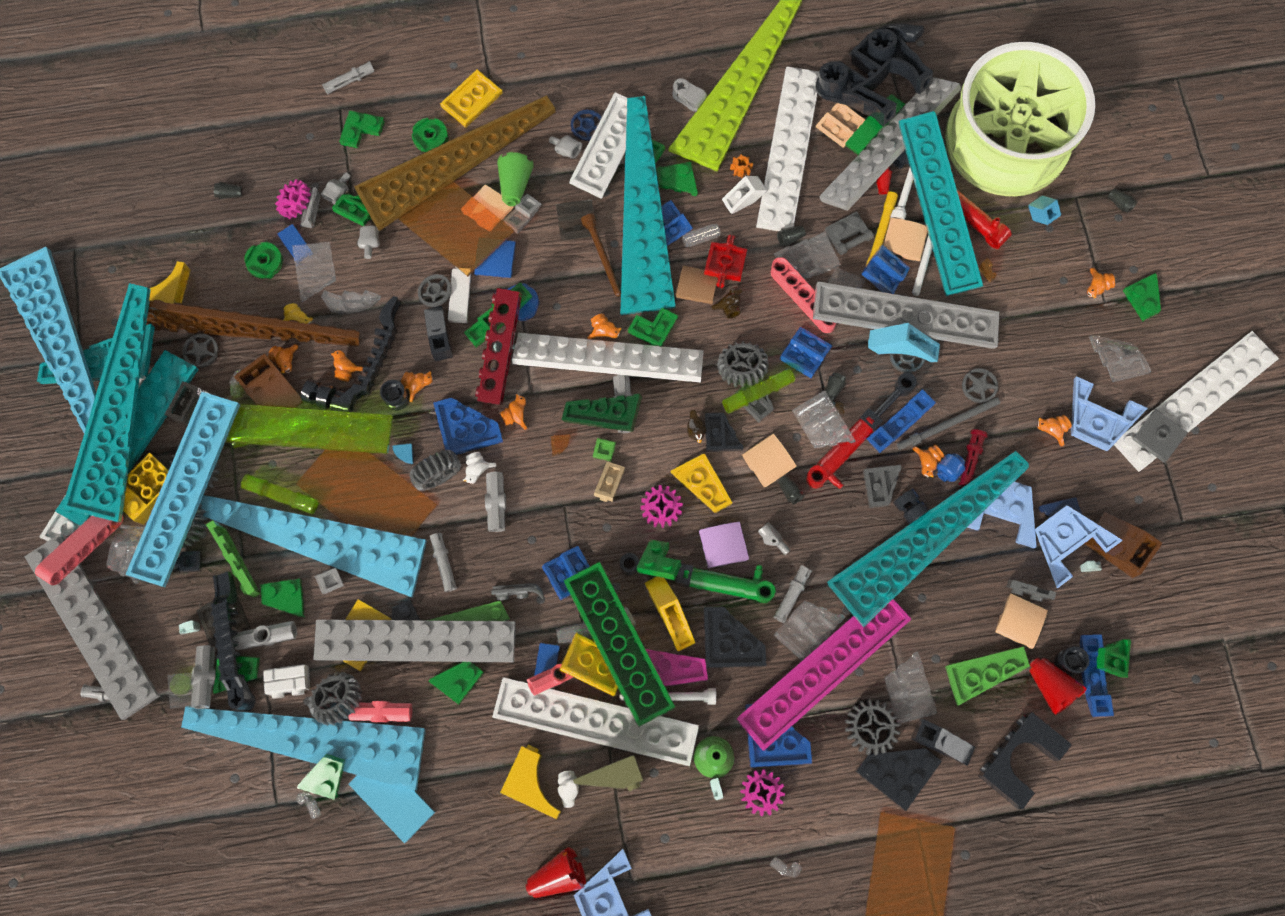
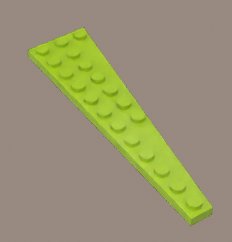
M802 0L779 1L669 147V152L718 172Z

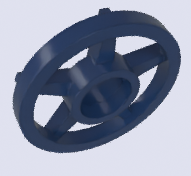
M581 110L572 117L571 131L578 139L590 141L592 138L590 132L597 128L594 125V119L597 117L601 120L602 117L593 110ZM591 114L592 117L582 118L580 115ZM577 118L580 121V126L574 129L573 124ZM583 131L587 137L581 136L577 132Z

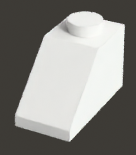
M745 176L722 200L730 213L733 214L755 203L767 190L758 176Z

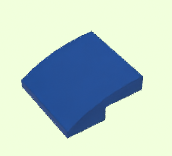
M672 200L661 206L666 244L668 246L693 228L684 214H680Z
M479 238L474 274L512 278L516 242Z
M881 245L861 275L881 292L894 294L899 283L905 279L910 267L884 245Z
M800 327L781 354L779 360L812 378L832 345Z
M579 546L562 553L560 557L542 565L560 601L570 596L564 580L590 567Z

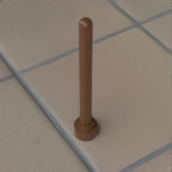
M594 213L587 214L581 218L582 224L586 229H589L615 296L620 297V286L595 227L597 225Z

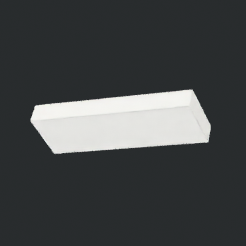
M452 269L448 321L450 323H467L471 269Z

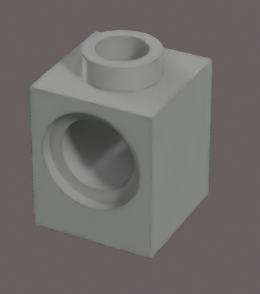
M336 568L315 575L322 594L343 586Z

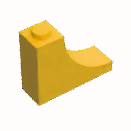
M177 261L174 270L163 282L149 288L151 289L150 300H161L171 304L182 303L191 271L184 262Z
M655 577L645 582L650 598L656 606L676 650L680 651L695 644L679 601L665 578Z
M528 745L525 748L522 746L500 793L558 819L561 811L545 798L540 788L538 767L542 755L538 754L539 749Z

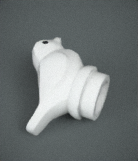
M480 452L467 455L466 464L468 466L466 467V477L463 481L474 484L486 469L496 467V463L483 461V456H481Z
M564 771L558 775V784L560 785L558 793L562 798L563 806L570 808L574 806L579 787L573 781V779L577 778L573 771Z

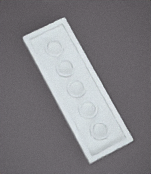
M616 92L614 93L570 179V184L601 199L626 152V97Z

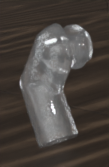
M241 369L236 370L229 381L230 394L233 397L240 396V386L234 376Z
M302 791V793L297 794V802L301 805L306 804L311 819L321 815L318 804L310 792Z
M777 857L770 863V866L784 876L796 878L802 871V866L798 863L793 862L791 867H789Z

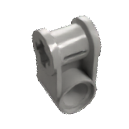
M677 79L673 84V98L691 111H697L707 97L701 88L694 86L685 79Z

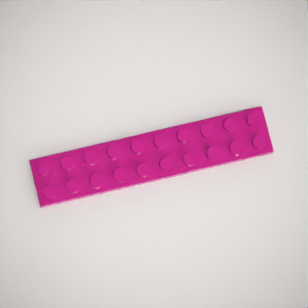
M894 599L864 628L853 616L736 720L764 751L905 626L911 618Z

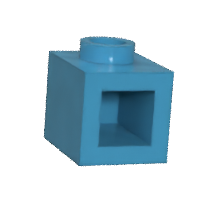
M1041 196L1028 205L1033 221L1048 225L1061 216L1056 199Z

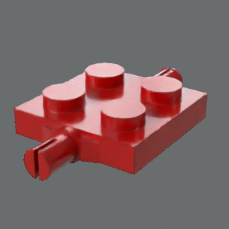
M728 235L726 243L711 242L704 275L717 277L716 286L719 287L721 282L720 288L724 287L725 279L741 281L747 249L733 245L735 240L733 235L732 239L731 235Z

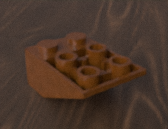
M265 353L234 376L273 425L303 403L298 393Z
M1106 512L1103 513L1096 524L1123 541L1108 552H1105L1093 537L1084 543L1131 578L1143 573L1163 544L1148 532Z

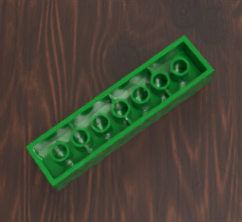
M600 562L565 579L564 584L638 728L674 709L675 706Z

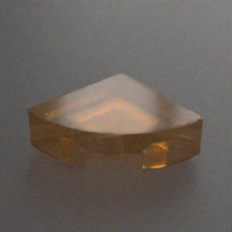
M987 258L980 265L979 271L989 282H992L996 278V272L993 273L991 268L993 264Z
M570 434L551 436L553 456L559 455L566 450L570 442Z

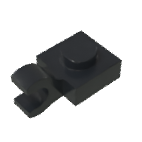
M180 552V558H177L174 568L179 567L180 572H202V552Z

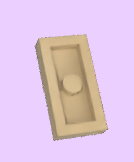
M606 462L594 496L599 497L600 500L605 502H613L625 467Z

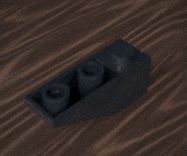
M438 306L425 309L427 335L431 354L435 362L453 358L443 307Z
M925 719L918 720L911 736V740L968 766L975 749L973 745Z

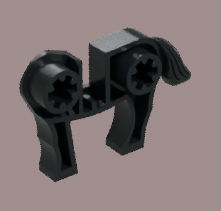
M905 23L888 24L869 33L852 50L851 63L867 73L868 77H863L841 61L827 62L820 68L819 77L816 80L815 87L817 93L825 100L855 108L863 114L875 118L879 124L884 126L896 116L897 103L873 92V90L885 80L890 72L899 74L909 80L915 92L919 95L932 84L933 71L923 64L919 56L906 44L916 42L924 34V26Z

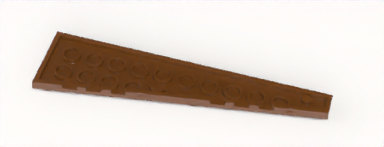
M149 300L146 325L152 324L155 327L154 331L168 328L171 332H178L179 329H182L191 334L203 331L207 335L271 340L273 336L280 337L282 341L296 338L300 342H307L312 339L320 344L360 345V332L350 328L345 330L338 329L335 326L325 327L315 323H300L296 320L285 321L276 317L265 318L257 314L245 315L237 311L225 312L217 308L211 310L197 305L191 307L181 303L171 304L161 300Z

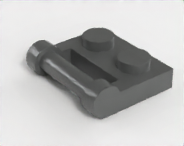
M857 212L825 228L826 234L840 255L847 253V250L860 243L874 238L873 233L866 227ZM859 232L862 233V235L850 240L845 244L841 243V241Z

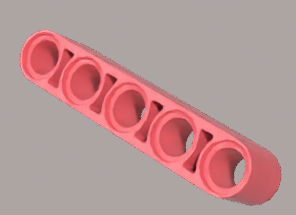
M776 258L772 263L770 271L772 278L822 332H833L837 323L832 322L833 324L828 325L824 321L813 319L812 307H814L815 290L786 259ZM776 267H782L784 270L778 271ZM788 280L795 281V284L788 283ZM805 293L808 297H801L800 294Z
M91 516L39 563L35 569V575L50 585H57L122 523Z

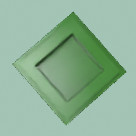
M597 438L593 458L612 462L616 442Z

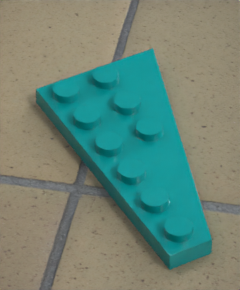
M152 324L146 325L140 379H145L149 373L155 328ZM113 338L89 346V349L83 350L92 381H100ZM46 362L41 363L37 382L40 384L57 383L53 372L50 371Z

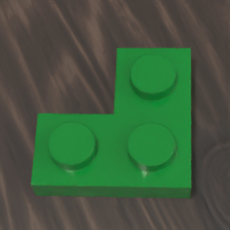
M349 110L339 140L340 144L358 148L363 133L380 136L385 122L384 118Z
M661 308L653 323L636 315L628 329V333L653 346L662 347L675 325L678 315Z
M650 539L637 565V572L675 580L681 567V561L665 557L670 548L668 542Z

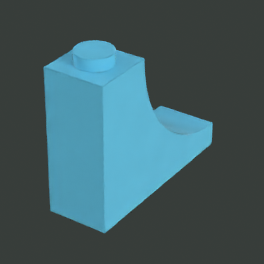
M909 323L870 330L868 348L879 355L891 353L907 354L923 358L931 363L938 362L940 344Z

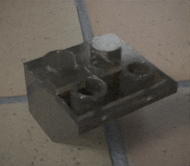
M182 381L165 415L172 421L187 427L201 392H208Z

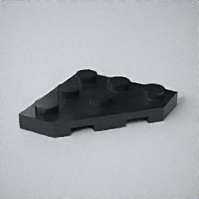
M704 607L706 668L766 667V647L760 640L751 634L724 607Z
M926 748L880 753L878 755L872 754L864 758L855 772L896 805L907 811L942 761Z

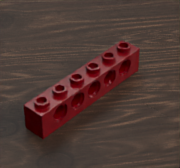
M497 288V291L493 293L492 304H494V308L489 314L491 325L490 330L486 331L485 340L488 342L487 348H484L482 353L484 365L479 370L481 381L480 386L476 388L475 396L478 397L477 401L503 405L522 299L520 292ZM503 305L509 306V311L506 314H501L500 312ZM504 323L506 326L505 331L498 333V325ZM497 342L502 343V349L499 352L494 350V345ZM497 360L499 367L493 371L490 365L493 361ZM490 379H494L496 382L493 389H489L487 386Z

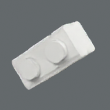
M305 664L263 671L265 694L272 695V698H283L285 693H292V696L303 695L304 691L311 689L309 667Z

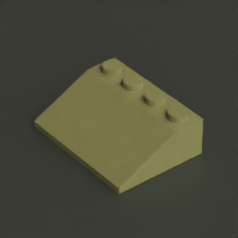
M633 755L573 779V781L577 785L619 789L628 788L629 791L641 787L640 783L643 782V778Z

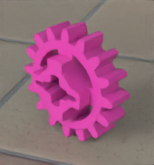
M297 179L294 182L290 181L289 185L285 184L284 188L280 189L281 194L276 197L279 199L275 203L278 206L276 210L285 218L291 219L292 216L296 218L297 213L302 214V210L307 208L306 203L310 202L308 199L311 196V193H309L310 188L307 184Z
M659 485V490L652 487L651 494L647 491L645 492L647 499L642 498L641 500L645 504L641 506V510L645 511L642 514L643 518L648 517V524L653 521L654 527L661 524V527L664 528L665 523L672 526L671 521L677 522L678 518L676 515L682 514L679 508L683 507V503H678L681 497H675L676 490L669 492V486L665 490H662L661 485ZM657 496V499L654 502H650L652 498ZM665 496H668L669 498H671L672 501H669L668 499H666ZM660 500H662L664 506L663 514H661L659 507ZM672 511H673V513H672L669 517L666 518V515L668 514V512H672ZM651 513H655L659 518L654 517Z
M765 770L761 771V775L754 771L753 778L747 775L746 777L749 781L748 783L742 782L745 789L740 790V793L745 794L741 801H747L745 808L752 807L753 814L758 810L760 816H763L764 811L771 815L772 808L778 811L777 803L783 804L780 796H785V793L780 792L784 785H778L777 783L780 778L773 779V772L766 775ZM762 778L769 780L773 785L768 786L764 784ZM755 782L754 791L749 793L751 784ZM760 787L763 790L767 789L768 793L765 794V799L757 795ZM776 793L775 800L770 804L771 795ZM752 800L760 801L763 807L756 806Z

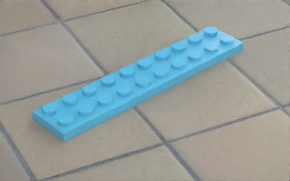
M201 392L125 575L166 588L240 407L239 403Z

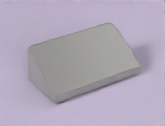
M316 187L309 191L311 193V196L308 197L310 202L306 203L307 208L303 211L301 227H314L321 198Z

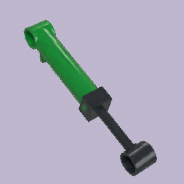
M624 554L620 559L621 571L628 576L636 574L637 565L640 560L635 554ZM628 560L635 562V566L631 569L624 566ZM682 563L676 576V586L699 588L757 600L760 603L770 602L775 595V587L771 582H761L762 565L756 566L753 580L693 568L692 565ZM767 588L770 591V595L767 597L762 596L760 589Z

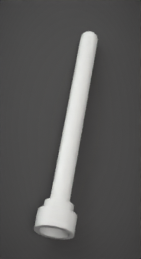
M909 168L898 207H895V210L892 211L891 218L903 220L906 218L905 206L913 183L911 168Z
M929 235L912 291L914 296L920 294L932 251Z
M708 688L704 692H668L672 701L704 700V702H708V705L716 704V688ZM620 694V700L624 701L622 695Z

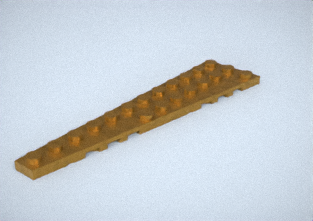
M546 95L354 186L378 231H380L555 113V107Z

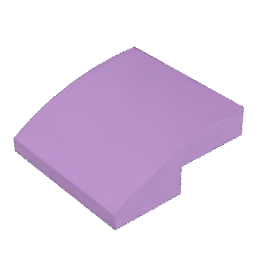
M740 522L714 526L699 531L708 568L726 566L730 563L743 562L749 559Z

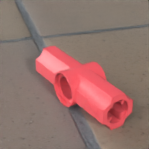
M557 664L553 668L527 679L530 691L535 696L574 677L559 670L562 664ZM554 671H559L562 674V679H557Z
M388 701L358 702L360 707H356L354 709L355 713L349 715L350 721H371L373 723H389V721L408 722L411 721L413 709L411 703H390Z

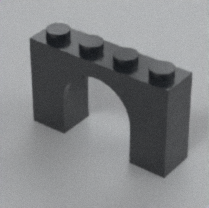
M1033 712L1022 713L1016 720L1018 725L1014 730L1010 729L1005 734L1004 739L1006 740L1004 743L997 745L991 753L994 756L990 761L986 760L979 768L981 772L978 777L1016 809H1024L1035 792L1013 773L1010 764L1013 750L1021 743H1029L1036 746L1051 760L1060 761L1072 746L1071 743Z

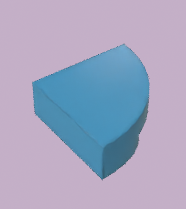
M412 444L392 446L395 455L400 460L408 464H414Z

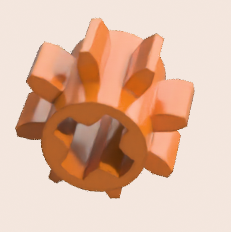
M740 154L737 158L733 157V164L730 165V170H734L733 176L737 175L742 179L746 174L750 175L753 163H749V156L745 157Z

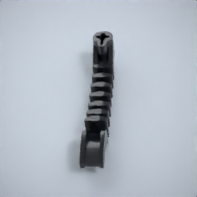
M393 296L380 312L379 320L385 330L375 328L374 333L376 336L384 339H374V345L380 348L372 347L371 354L375 358L369 356L367 358V363L371 367L363 366L362 371L367 376L359 375L358 381L361 382L360 385L353 384L346 392L337 390L331 400V411L350 416L357 400L365 395H370V389L375 384V378L379 376L380 367H383V361L387 358V352L391 350L392 341H395L397 329L394 324V318L401 305L398 297Z
M227 571L219 575H213L215 596L211 603L213 610L211 615L214 619V637H216L217 642L215 648L218 650L217 659H219L220 665L218 666V670L221 673L219 679L227 690L229 706L232 709L250 711L255 706L256 699L254 694L250 692L245 676L238 674V669L242 667V664L236 663L240 653L235 652V647L239 645V642L233 640V637L237 635V631L232 630L237 621L231 619L238 614V611L229 608V605L236 603L237 592L232 574Z

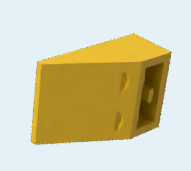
M151 453L127 475L123 511L133 521L143 525L150 517L169 471Z

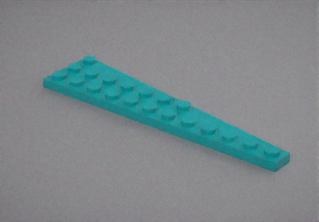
M645 96L627 98L620 315L658 311L661 308H675Z
M131 283L128 285L62 507L122 523L151 289Z
M1015 451L827 582L828 586L864 628L1029 468V463Z

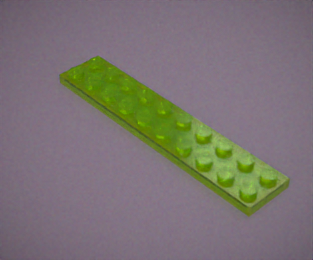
M240 404L225 442L388 454L393 416Z

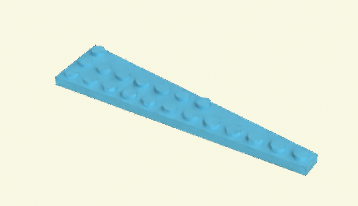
M44 247L0 268V278L5 287L8 288L10 297L16 303L18 312L23 316L25 325L30 330L32 338L50 371L53 372L57 384L64 392L65 399L71 405V410L77 417L82 431L85 433L96 390L51 250Z
M205 495L201 499V509L206 511L203 515L206 518L412 598L414 596L427 542L424 539Z
M185 707L182 728L315 764L326 754L345 759L344 772L417 791L425 728L343 721L342 724L337 722L335 726H327L318 722L315 718Z

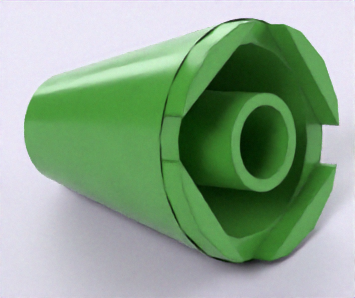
M509 152L504 157L502 155L499 156L497 165L502 201L508 206H515L522 199L534 164L532 160L531 162L527 160V156L524 154Z
M716 736L707 737L697 745L694 752V762L699 772L710 778H719L731 770L734 764V751L731 745L723 738ZM713 752L719 753L720 758L718 760L712 757Z

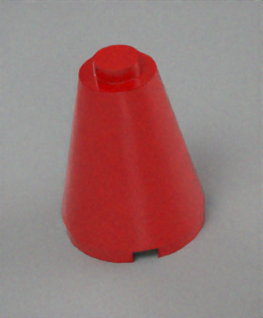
M1038 657L1030 664L1031 669L1029 672L1055 715L1069 707L1077 697L1079 698L1087 690L1084 685L1045 658L1040 659Z
M568 847L527 879L525 885L528 894L534 898L583 889L586 884V875L581 862L577 864L575 857H577L576 852L571 847Z

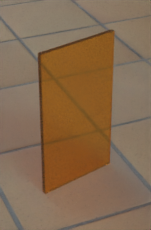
M451 182L398 218L399 221L467 277L515 232L514 229L455 182Z
M342 431L338 433L335 439L296 483L297 486L346 524L412 537L437 506L436 503Z
M880 812L865 916H944L955 827Z

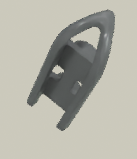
M533 583L493 586L491 590L492 595L496 594L497 600L509 599V595L514 594L519 599L529 597L528 592L537 593L542 599L544 598L543 590Z

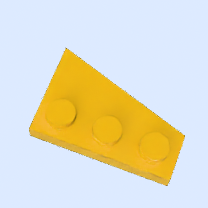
M705 454L671 470L670 473L714 513L732 505L730 497Z

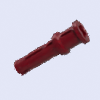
M972 429L970 431L971 439L966 446L968 453L965 461V471L961 475L959 485L962 487L972 482L979 455L984 451L982 447L988 433L982 430ZM970 462H972V465H971V469H970V472H969V475H967V472H968V469H969V465H970Z

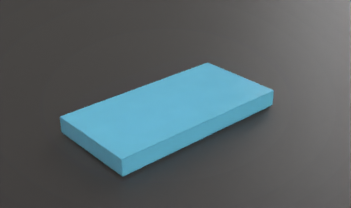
M359 775L349 783L353 790L403 843H406L436 813L414 790Z

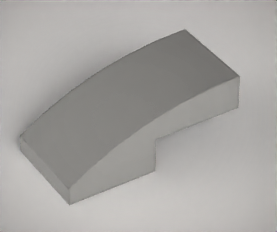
M526 194L520 203L515 206V209L504 219L503 224L518 234L536 214L541 203L529 194Z

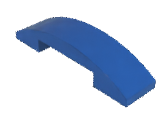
M922 389L898 413L871 434L867 440L881 453L927 413L936 402Z
M1081 635L1080 648L1087 652L1090 661L1087 669L1082 672L1083 685L1087 689L1085 695L1092 717L1114 716L1111 695H1108L1105 673L1097 668L1098 649L1103 647L1102 635Z

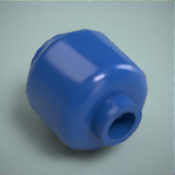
M956 453L946 454L938 462L936 468L938 471L937 476L945 482L956 481L965 471L964 459Z

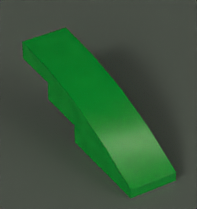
M892 94L887 97V99L897 103V115L905 104ZM869 116L847 140L845 146L857 155H860L894 118L882 126L875 118Z
M521 282L511 289V291H517L522 294L520 309L532 298V295ZM491 304L492 308L477 318L478 322L464 332L475 348L486 341V331L490 330L491 325L489 314L490 311H493L494 304ZM503 305L500 309L501 314L508 313L509 306ZM499 324L497 327V331L505 324Z

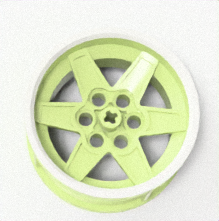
M1015 42L990 50L979 58L970 69L962 86L960 99L953 107L947 121L945 144L952 164L968 182L992 194L1023 196L1045 188L1062 172L1072 150L1079 145L1092 124L1095 113V97L1091 83L1082 68L1063 52L1047 45L1033 42ZM977 100L994 110L974 116V102ZM1055 116L1061 129L1047 119ZM990 133L995 137L1005 135L1006 148L992 141L987 135ZM1036 141L1044 149L1045 153L1027 154L1028 143Z

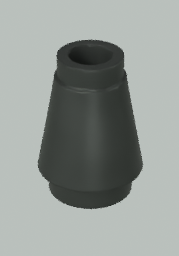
M219 181V183L214 184V196L219 199L242 197V186Z
M1116 188L1108 195V198L1122 212L1129 213L1137 204L1134 196Z
M803 226L781 228L777 232L779 243L785 246L806 236Z
M833 372L832 376H829L824 398L834 401L845 387L847 378Z
M783 476L778 481L788 502L794 505L804 498V490L787 476Z

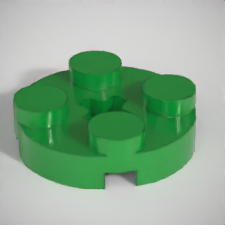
M423 118L413 126V143L420 151L425 153L447 143L449 140L446 126L439 119ZM427 133H430V134L434 133V134H433V137H431V138H427V135H426V134H427Z
M261 242V244L253 245L247 250L244 261L246 268L254 277L272 279L282 267L283 256L274 244ZM267 257V262L261 264L260 259Z

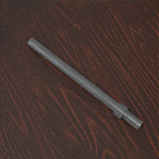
M996 397L919 434L914 433L908 439L897 443V448L902 450L911 445H918L922 440L999 405L1000 400Z

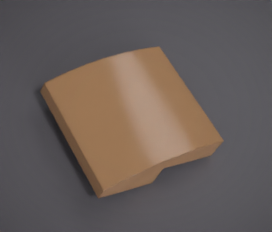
M683 266L676 298L712 304L718 278L704 275V269Z

